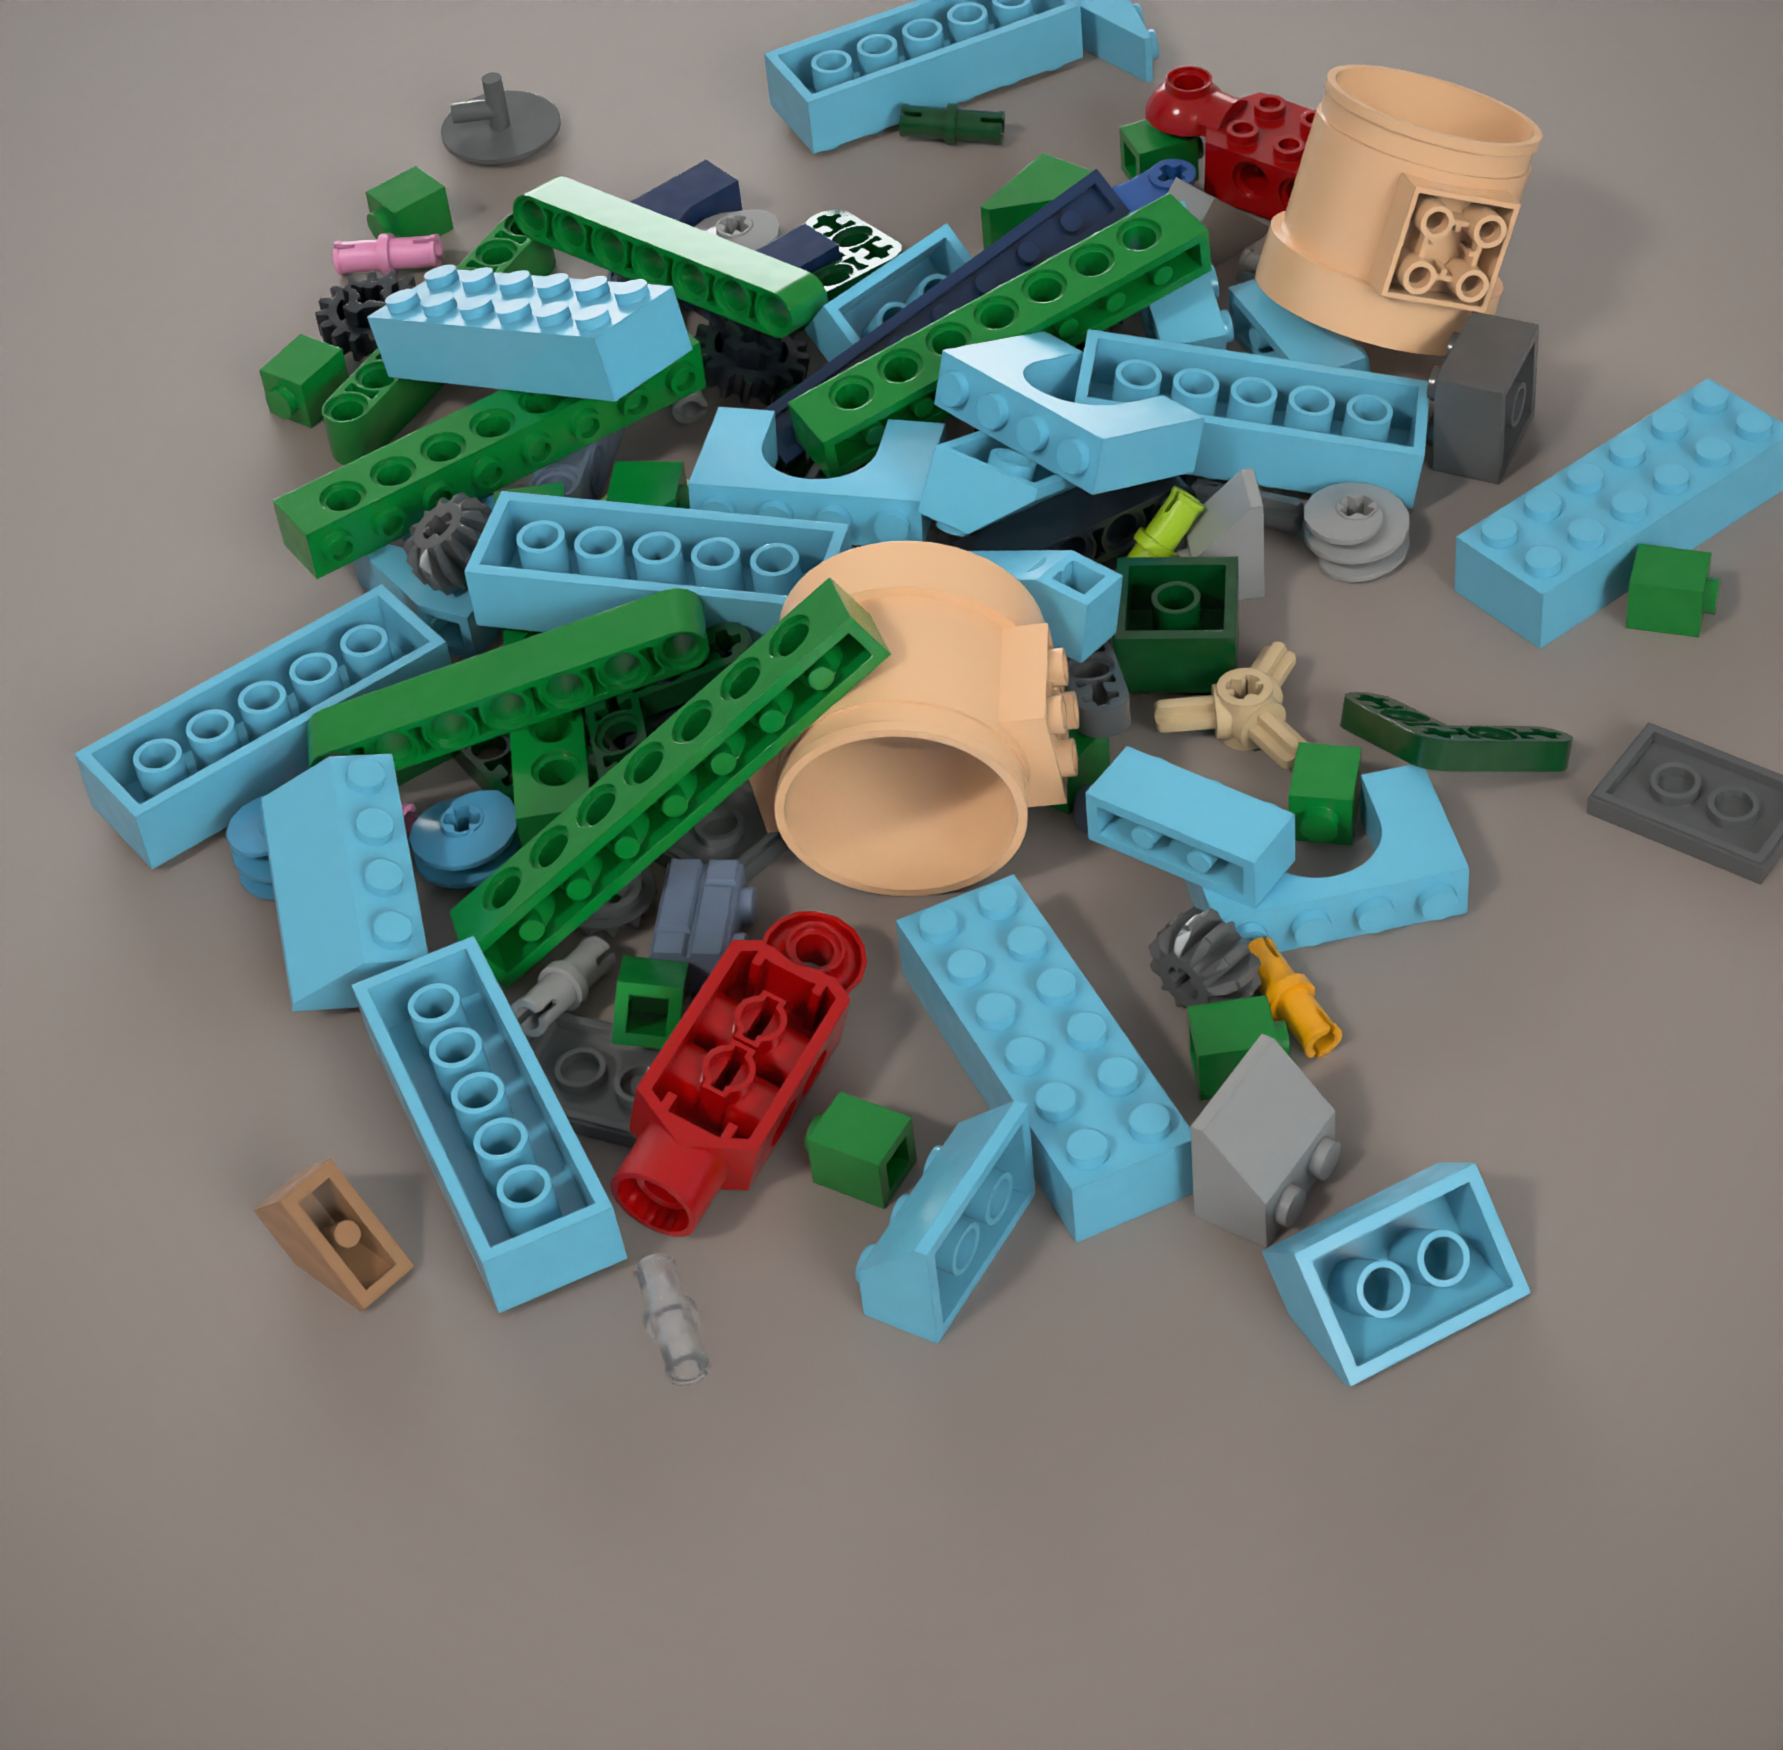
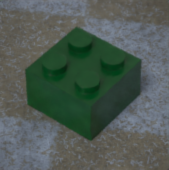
M1238 556L1117 558L1116 572L1123 575L1117 631L1112 636V644L1129 693H1212V684H1217L1220 677L1226 672L1238 668Z

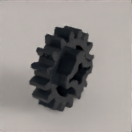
M371 271L367 275V280L359 281L351 276L348 278V284L344 288L332 286L330 288L332 298H320L319 305L321 310L315 312L323 342L341 348L344 355L351 351L354 361H360L364 356L372 354L378 346L367 317L386 305V298L391 294L418 286L414 276L409 275L398 280L396 271H390L386 276L377 278L375 271Z
M716 315L710 316L709 325L699 324L696 336H693L700 342L706 381L705 388L718 386L721 389L720 397L724 399L731 396L732 393L740 395L742 404H748L751 397H757L764 405H770L772 395L778 397L785 388L803 382L806 379L810 362V355L806 354L808 344L805 340H795L796 331L783 338H777L731 319L723 320Z

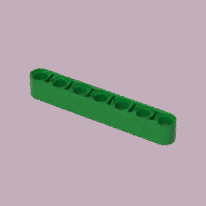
M557 176L516 197L513 202L514 220L522 233L530 239L631 280L644 279L650 285L673 286L676 298L773 337L783 338L810 323L820 309L828 303L827 292L822 282L806 270L567 177Z
M512 212L482 240L456 269L472 271L488 267L492 268L495 273L507 274L527 270L530 272V275L547 277L555 268L556 259L554 248L532 240L522 233L514 220ZM377 348L322 406V416L335 461L346 465L389 444L446 383L388 377L381 354Z
M673 588L324 708L314 713L308 720V769L330 756L392 754L395 771L690 671L700 666L707 659L710 651L702 599L695 592L688 589Z

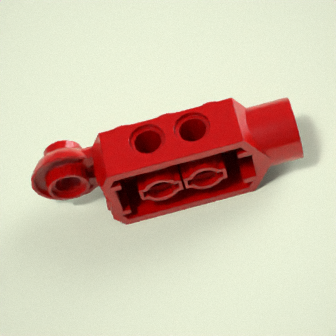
M1181 66L1169 71L1165 76V82L1155 89L1147 101L1145 118L1152 127L1166 134L1180 137H1206L1204 192L1226 204L1271 220L1278 213L1286 211L1316 110L1286 101L1284 98L1274 94L1258 92L1239 98L1224 93L1212 82V75L1209 71L1201 67Z
M797 911L779 918L765 932L763 940L731 941L636 1087L629 1130L637 1141L610 1182L614 1199L629 1216L655 1232L673 1237H684L693 1233L720 1189L749 1191L841 1040L851 1001L848 994L862 981L867 966L865 945L854 928L839 917L820 911ZM803 962L814 963L820 967H812L804 964Z

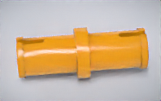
M1260 937L1251 941L1248 948L1261 962V966L1257 971L1259 972L1262 984L1258 987V990L1262 995H1267L1272 1018L1277 1021H1285L1286 1027L1302 1046V1051L1308 1058H1313L1314 1055L1320 1058L1330 1053L1340 1043L1342 1030L1330 1019L1314 998L1315 987L1304 974L1294 972L1271 938L1266 937L1264 941Z

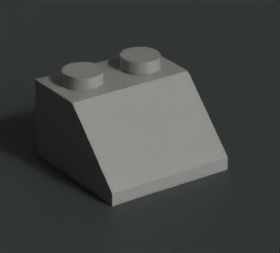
M1260 1035L1191 1125L1194 1216L1264 1248H1268L1283 1226L1290 1228L1296 1223L1304 1208L1307 1193L1317 1179L1324 1181L1331 1175L1341 1151V1144L1335 1141L1336 1110L1277 1041L1267 1035Z

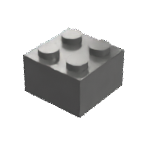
M1472 311L1461 333L1453 332L1448 343L1446 360L1442 367L1435 366L1433 368L1427 387V398L1434 401V412L1430 417L1426 434V444L1433 446V471L1499 485L1535 415L1539 324Z

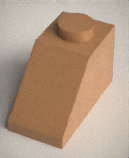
M331 1158L303 1168L253 1210L297 1266L359 1311L365 1310L414 1267L413 1263Z

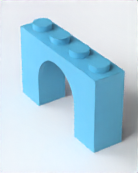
M1045 331L942 351L934 405L1092 495L1194 472L1205 417L1164 395L1118 405L1102 406L1074 403L1083 352Z
M718 407L688 482L690 509L849 524L852 545L864 546L890 541L925 542L932 519L917 512L934 448L936 445L946 442L945 423L888 419L878 451L872 461L853 473L836 478L804 479L781 473L775 469L778 461L775 411Z
M1407 765L1361 775L1360 820L1374 854L1358 868L1337 876L1322 878L1302 877L1285 872L1256 909L1185 880L1194 907L1203 911L1210 908L1214 909L1225 923L1235 922L1236 931L1241 937L1250 939V941L1260 937L1264 941L1266 937L1271 938L1276 944L1278 951L1282 952L1466 914L1468 911L1469 866L1426 769L1415 765Z

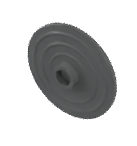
M490 72L481 79L484 94L466 102L451 103V112L445 118L441 127L442 142L445 148L455 157L478 164H502L524 159L548 146L560 130L561 119L557 107L549 99L526 91H504L501 74Z

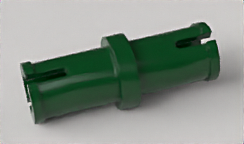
M903 103L901 106V113L903 115H900L899 120L900 137L913 136L944 139L947 145H956L958 140L996 143V145H1002L1004 137L1001 133L1005 131V111L960 109V105L957 103H948L947 108L909 105L908 103Z

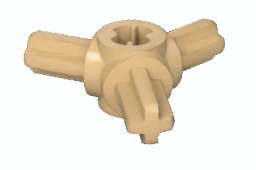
M1275 641L1271 646L1263 647L1250 668H1237L1222 675L1217 684H1212V695L1158 700L1153 706L1156 731L1159 733L1215 729L1216 740L1220 739L1226 746L1241 751L1261 748L1281 768L1289 769L1293 772L1298 742L1308 743L1285 722L1286 711L1281 705L1283 701L1281 686L1295 666V653L1287 650L1286 643Z

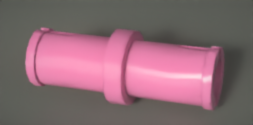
M381 233L378 239L335 241V248L333 249L334 267L339 275L381 271L386 276L390 271H396L397 274L398 269L437 268L442 266L441 260H443L442 241L437 233L427 236L395 238L392 233Z

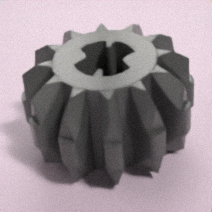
M461 492L456 494L450 501L444 497L439 499L434 509L424 511L422 520L409 528L412 536L406 540L403 546L404 551L408 555L406 562L413 568L412 572L424 585L428 584L434 591L440 590L447 596L455 593L459 588L467 591L468 586L464 571L490 517L491 508L486 503L482 504L476 497L469 498Z
M1193 906L1185 913H1179L1157 933V938L1149 945L1150 953L1153 957L1150 967L1154 973L1161 977L1163 982L1161 989L1171 993L1175 998L1177 1007L1253 997L1254 991L1262 984L1259 972L1257 971L1261 966V962L1248 948L1251 942L1250 939L1241 937L1236 931L1235 922L1225 923L1219 913L1212 908L1203 911Z

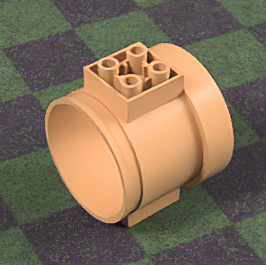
M1337 66L1329 70L1324 83V97L1322 102L1319 103L1287 209L1275 215L1271 220L1255 273L1256 282L1269 298L1286 310L1332 332L1393 350L1446 356L1451 335L1453 332L1461 333L1472 311L1495 315L1504 289L1498 273L1521 207L1520 202L1532 169L1531 160L1533 154L1539 148L1543 136L1542 131L1535 122L1516 109L1487 95L1445 80L1382 66Z
M923 541L881 542L839 553L821 562L797 582L784 602L779 621L831 577L871 615L891 655L749 778L768 833L780 832L789 849L803 863L817 873L857 890L890 896H927L946 893L975 884L998 871L1019 849L1027 829L1028 807L1067 804L1068 777L1078 775L1077 749L1074 738H1069V730L1079 728V708L1075 691L1065 692L1064 686H1068L1069 682L1066 651L1064 647L1054 648L1049 625L1044 622L1039 606L1026 587L1004 568L975 553L953 546Z

